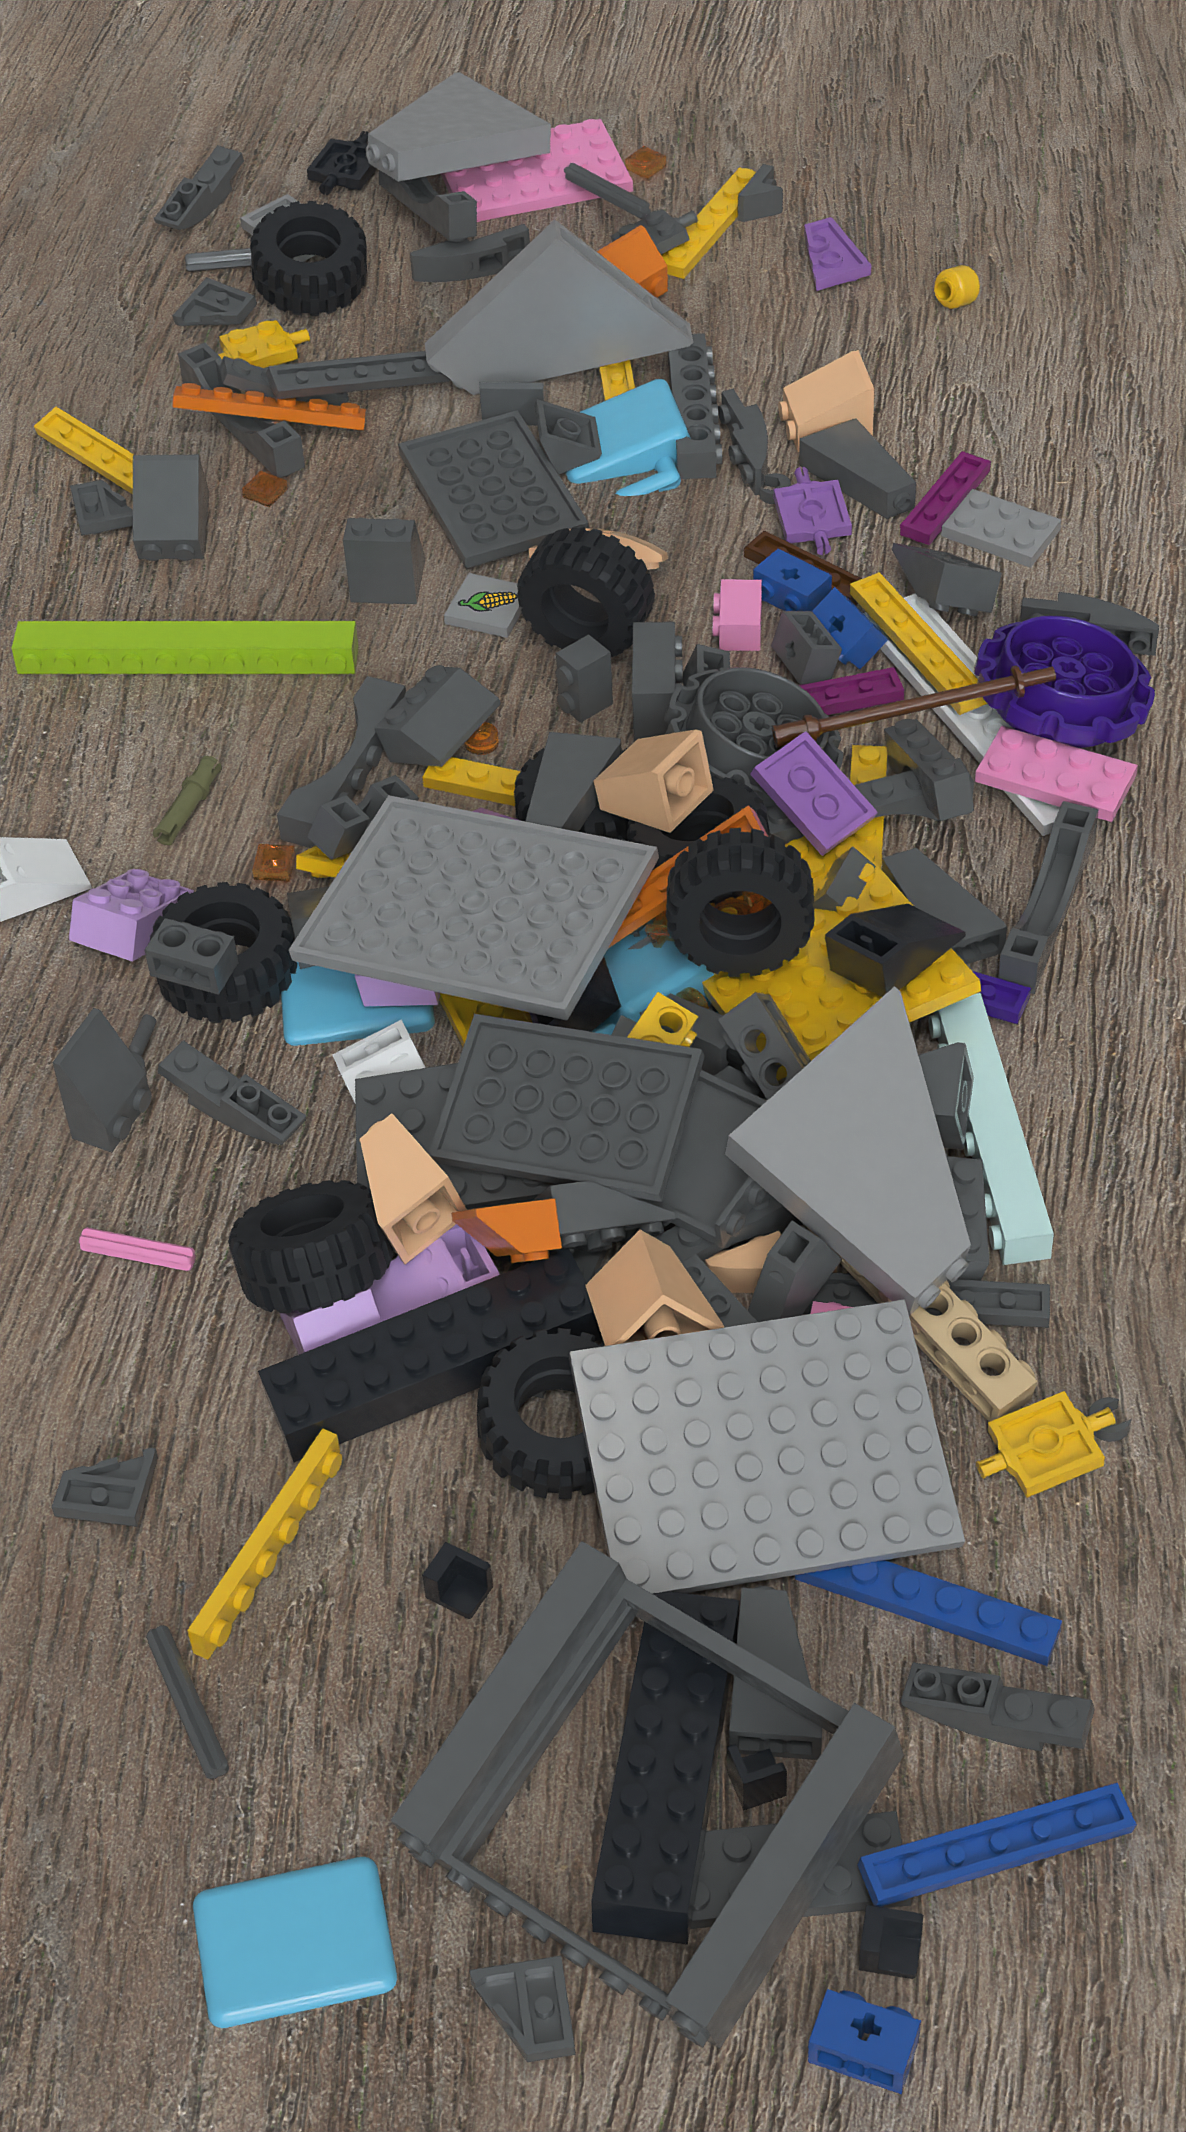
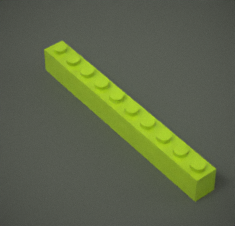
M18 621L11 649L17 674H355L359 646L355 621Z

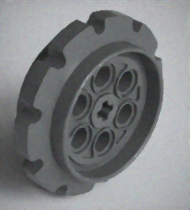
M735 667L721 671L717 669L706 670L690 676L686 686H678L675 689L668 704L664 721L669 724L666 734L695 729L702 731L711 776H716L721 780L725 777L737 781L738 785L741 782L761 797L765 807H770L777 804L750 773L755 766L781 749L776 748L774 744L772 725L802 720L803 715L808 714L817 719L829 716L824 713L817 701L807 691L787 678L766 670ZM838 730L822 733L817 738L816 743L840 769L844 755L838 749L841 736Z

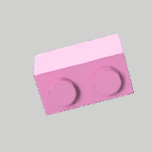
M721 579L720 593H714V614H719V616H713V637H719V649L725 651H760L762 580Z

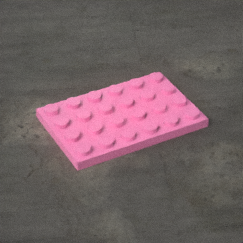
M588 119L581 123L562 124L551 128L550 153L441 173L449 193L465 191L477 200V222L600 198L565 178L564 168L568 167L570 163H575L628 192L633 191V180L601 119Z

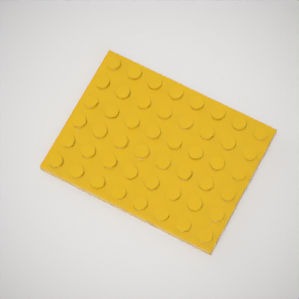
M805 836L785 844V847L792 845L801 853V859L807 861L811 870V878H813L814 896L818 889L821 890L828 879L825 877L834 861L851 847L857 849L876 866L874 869L873 865L866 863L860 873L859 878L867 883L858 899L847 897L842 907L836 906L837 912L814 908L815 920L814 927L810 931V939L806 946L802 949L799 948V954L791 961L783 960V966L773 971H770L768 968L762 970L761 975L751 977L750 973H740V977H729L728 972L720 971L719 974L714 973L713 976L702 982L705 996L721 1015L728 1013L755 992L771 995L811 1061L882 998L830 970L825 934L853 913L902 904L913 906L852 836H849L824 856L814 848ZM745 891L742 896L736 899L730 897L725 899V903L715 905V903L710 904L720 911L724 908L732 907L737 910V915H746L758 912L769 906L772 902L762 895ZM665 910V911H664V913H665V925H667L666 910ZM952 948L900 989L909 1023L981 992L980 979ZM763 1032L759 1034L756 1040V1046L760 1052L766 1046V1036ZM783 1065L777 1070V1081L787 1077V1071Z

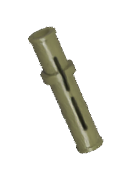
M212 756L202 757L193 774L184 779L181 785V792L158 826L153 830L154 838L158 837L162 832L161 836L157 839L159 843L167 846L172 845L198 803L202 799L205 800L210 793V785L222 770L220 763L212 769L218 761Z

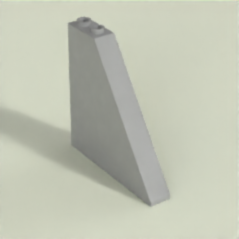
M457 72L368 133L366 156L368 163L398 182L550 153L551 124L464 74Z
M554 219L425 342L426 361L432 370L446 375L459 389L464 388L472 395L480 394L479 382L530 383L689 347L694 342L690 323Z
M894 986L728 1136L725 1155L891 1301L905 1299L910 1316L919 1306L923 1309L928 1308L941 1292L939 1287L947 1279L954 1282L963 1274L969 1265L965 1260L971 1243L901 991Z

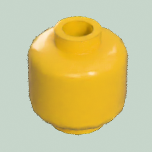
M965 265L941 271L937 275L934 285L935 296L939 303L949 309L971 304L977 299L980 291L977 274L972 268Z

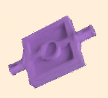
M799 467L794 472L797 483L789 487L775 488L773 493L785 541L798 543L814 540L817 553L823 555L824 549L826 555L831 551L828 538L852 535V524L838 480L825 482L811 481L808 469L802 467L801 472Z

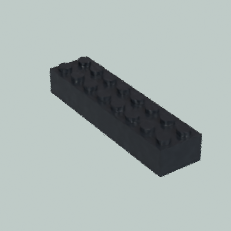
M569 1248L549 1255L548 1259L533 1261L259 1370L258 1373L266 1398L293 1462L302 1460L322 1428L337 1434L338 1443L342 1444L481 1388L482 1375L486 1367H493V1357L501 1349H506L509 1352L511 1341L520 1336H524L526 1340L533 1338L534 1331L546 1329L547 1334H558V1328L571 1329V1335L581 1336L582 1332L594 1335L595 1341L602 1339L585 1286L587 1283Z
M670 1591L653 1593L656 1597L737 1644L739 1600ZM645 1621L591 1899L592 1931L688 1945L732 1674Z

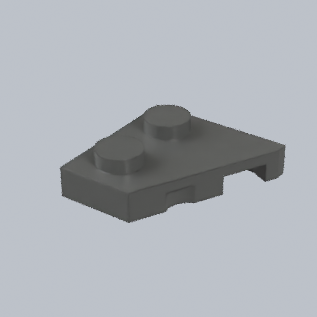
M206 277L172 316L175 324L178 326L239 325L255 308L257 302L255 295Z
M103 480L70 486L81 536L133 526V510L127 506L126 499L119 493L112 491L111 487Z
M156 1448L143 1449V1456L119 1463L117 1457L100 1461L94 1466H80L63 1471L52 1504L54 1516L137 1527L158 1461Z
M561 1956L469 1970L471 1985L527 2063L576 2055Z

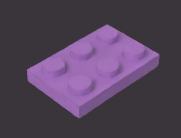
M806 731L755 766L750 773L822 856L873 820L878 813Z

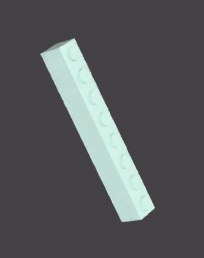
M977 993L934 1012V1015L929 1016L930 1035L932 1039L938 1038L939 1044H937V1049L957 1042L966 1044L974 1081L963 1150L966 1157L972 1156V1159L982 1160L986 1218H990L992 1225L989 1226V1239L992 1250H999L1003 1265L1051 1259L1054 1237L1053 1229L981 993Z

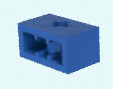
M780 549L775 550L753 569V580H762V601L783 611H812L832 590L831 574Z
M835 587L812 610L842 648L838 660L844 665L850 661L858 669H861L889 640Z
M827 1989L808 2042V2062L902 2094L919 2043L921 2020L913 2018L908 2011L899 2007L889 2006L883 2008L868 2003L862 1996L851 1991L844 1990L838 1993ZM864 2033L870 2034L867 2041L861 2040Z

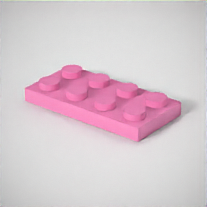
M1001 726L976 770L975 782L1059 807L1065 801L1099 809V819L1113 822L1136 777L1138 765Z

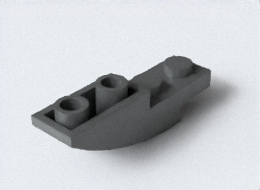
M217 145L193 179L183 178L154 217L155 223L183 230L205 219L232 191L230 180L244 162L242 153Z
M521 224L469 241L467 238L463 242H450L447 240L410 252L412 279L419 282H450L497 274L530 243L529 229L525 224Z
M223 357L219 368L224 385L244 390L245 393L247 391H258L264 393V397L275 398L266 376L268 367L261 368L251 365L243 359ZM347 392L295 397L296 401L309 402L310 399L326 400L329 405L341 406V403H347L349 400Z
M734 389L721 391L722 405L718 406V415L723 425L726 424L729 428L732 439V446L728 448L731 463L738 466L743 483L750 486L755 496L760 495V488L764 489L765 475L768 473V435L763 415L757 404L745 407Z
M1059 592L1057 601L1023 597L1020 622L1039 616L1076 618L1111 632L1122 640L1133 654L1156 656L1159 625L1130 609L1097 598Z
M184 1040L158 1065V1074L188 1094L189 1104L213 1119L250 1137L268 1143L283 1145L306 1121L307 1116L248 1075L244 1074L239 1079Z
M915 1662L912 1663L901 1698L902 1706L943 1725L996 1742L1041 1752L1044 1743L1084 1749L1095 1710L1091 1699L1003 1686L1001 1677L998 1675Z

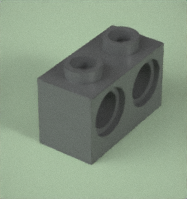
M167 918L163 920L144 950L150 976L218 995L239 963L234 936Z

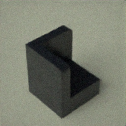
M448 1542L444 1543L422 1574L425 1597L467 1619H471L493 1588L491 1565Z
M736 1743L727 1746V1773L743 1811L787 1796V1770L784 1763L776 1764L770 1748L741 1757Z
M866 1905L860 1945L859 1970L909 1979L916 1978L924 1915L916 1912Z

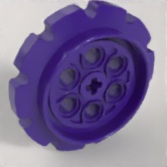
M1039 616L998 628L994 631L992 639H985L982 642L974 666V674L979 676L977 683L1010 676L1011 666L1017 665L1021 673L1053 666L1056 680L1024 687V697L1018 698L1014 691L1011 690L983 698L1015 730L1077 748L1097 746L1104 742L1113 743L1130 737L1136 732L1138 724L1142 725L1147 721L1155 697V690L1149 686L1151 680L1150 673L1122 640L1102 627L1071 617Z

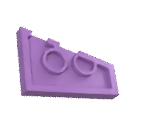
M832 217L804 225V236L816 291L849 281H856L859 278L871 275L870 262Z

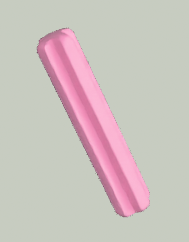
M88 1227L83 1229L79 1238L80 1249L83 1251L184 1271L192 1269L196 1258L195 1250L191 1247Z

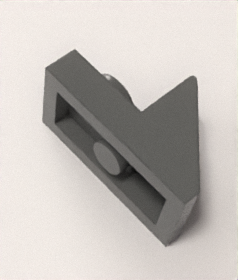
M763 164L739 193L738 221L746 222L782 213L783 189L777 186V182L774 179V166Z

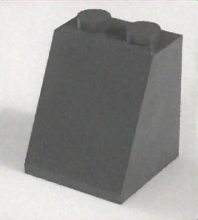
M199 454L133 455V543L138 559L157 561L159 559H179L183 561L204 559L209 489Z
M348 518L343 537L350 601L354 603L417 604L425 565V555L415 520Z
M957 1042L918 1055L943 1146L950 1149H964L974 1081L966 1044Z

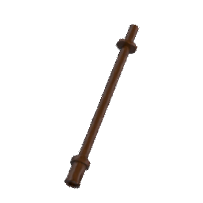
M1017 665L1011 666L1010 676L823 719L812 717L811 714L803 715L802 720L772 725V736L776 748H781V746L787 745L805 731L817 742V738L822 733L1011 690L1014 691L1018 698H1021L1025 695L1024 687L1055 681L1056 673L1053 666L1021 673Z

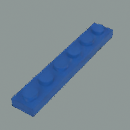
M886 1560L795 1575V1580L1048 1666L1062 1627V1620Z
M1114 1783L862 1856L857 1866L873 1905L882 1907L1132 1833L1137 1824L1118 1783Z

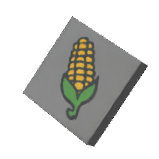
M468 573L444 614V623L508 638L522 613V607H519L517 598L518 583Z

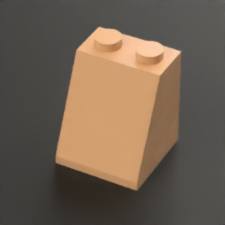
M859 350L851 351L783 388V401L778 403L779 416L781 421L786 420L788 440H793L797 452H799L800 438L855 418L873 436L874 387Z
M695 729L637 739L594 780L600 810L671 833L714 791L702 731Z
M391 1113L384 1120L373 1124L368 1132L360 1138L378 1224L401 1261L407 1264L456 1225L452 1221V1212L465 1211L467 1209L447 1174Z
M639 1230L585 1285L605 1346L724 1328L722 1321L672 1248L642 1230Z

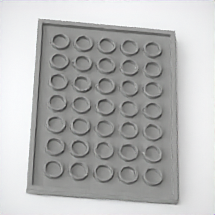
M388 795L289 948V953L292 961L568 1020L659 859L658 849L655 846Z
M905 1299L570 1351L569 1353L571 1372L608 1557L620 1564L629 1581L651 1594L665 1591L690 1593L960 1548L965 1543Z

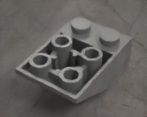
M591 1181L551 1185L533 1200L555 1198L562 1248L548 1250L550 1255L569 1248L570 1252L574 1253V1248L588 1246L589 1252L612 1248V1243L626 1241L627 1243L639 1230L651 1236L659 1235L664 1232L663 1228L676 1219L674 1212Z

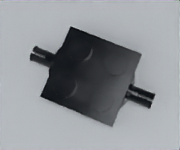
M362 131L354 141L331 138L307 168L308 180L322 183L319 186V190L323 195L325 193L329 195L336 186L346 187L350 190H361L377 168L368 163L366 156L369 132L366 131L365 133V131Z

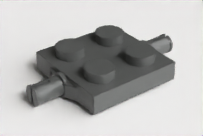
M661 209L650 212L644 219L634 224L621 227L619 232L610 237L613 242L642 225L646 228L660 254H663L690 240L685 228L697 223L698 219L693 210L679 218H674Z

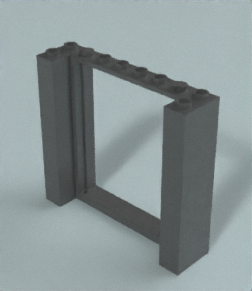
M581 1541L394 1814L391 1822L401 1833L398 1841L410 1849L408 1853L429 1868H432L435 1862L446 1868L449 1872L445 1877L450 1882L467 1893L470 1892L472 1887L476 1888L486 1895L483 1902L505 1918H507L510 1912L514 1913L525 1921L521 1927L537 1940L545 1943L549 1937L563 1946L560 1953L578 1967L584 1969L587 1963H590L602 1971L599 1979L616 1992L623 1995L628 1988L642 1998L639 2006L652 2016L663 2021L666 2015L672 2017V2022L680 2027L679 2032L696 2045L703 2048L708 2041L720 2049L904 1754L895 1726L856 1703L848 1711L629 1581L617 1561ZM635 1616L833 1734L828 1745L669 1994L470 1864Z

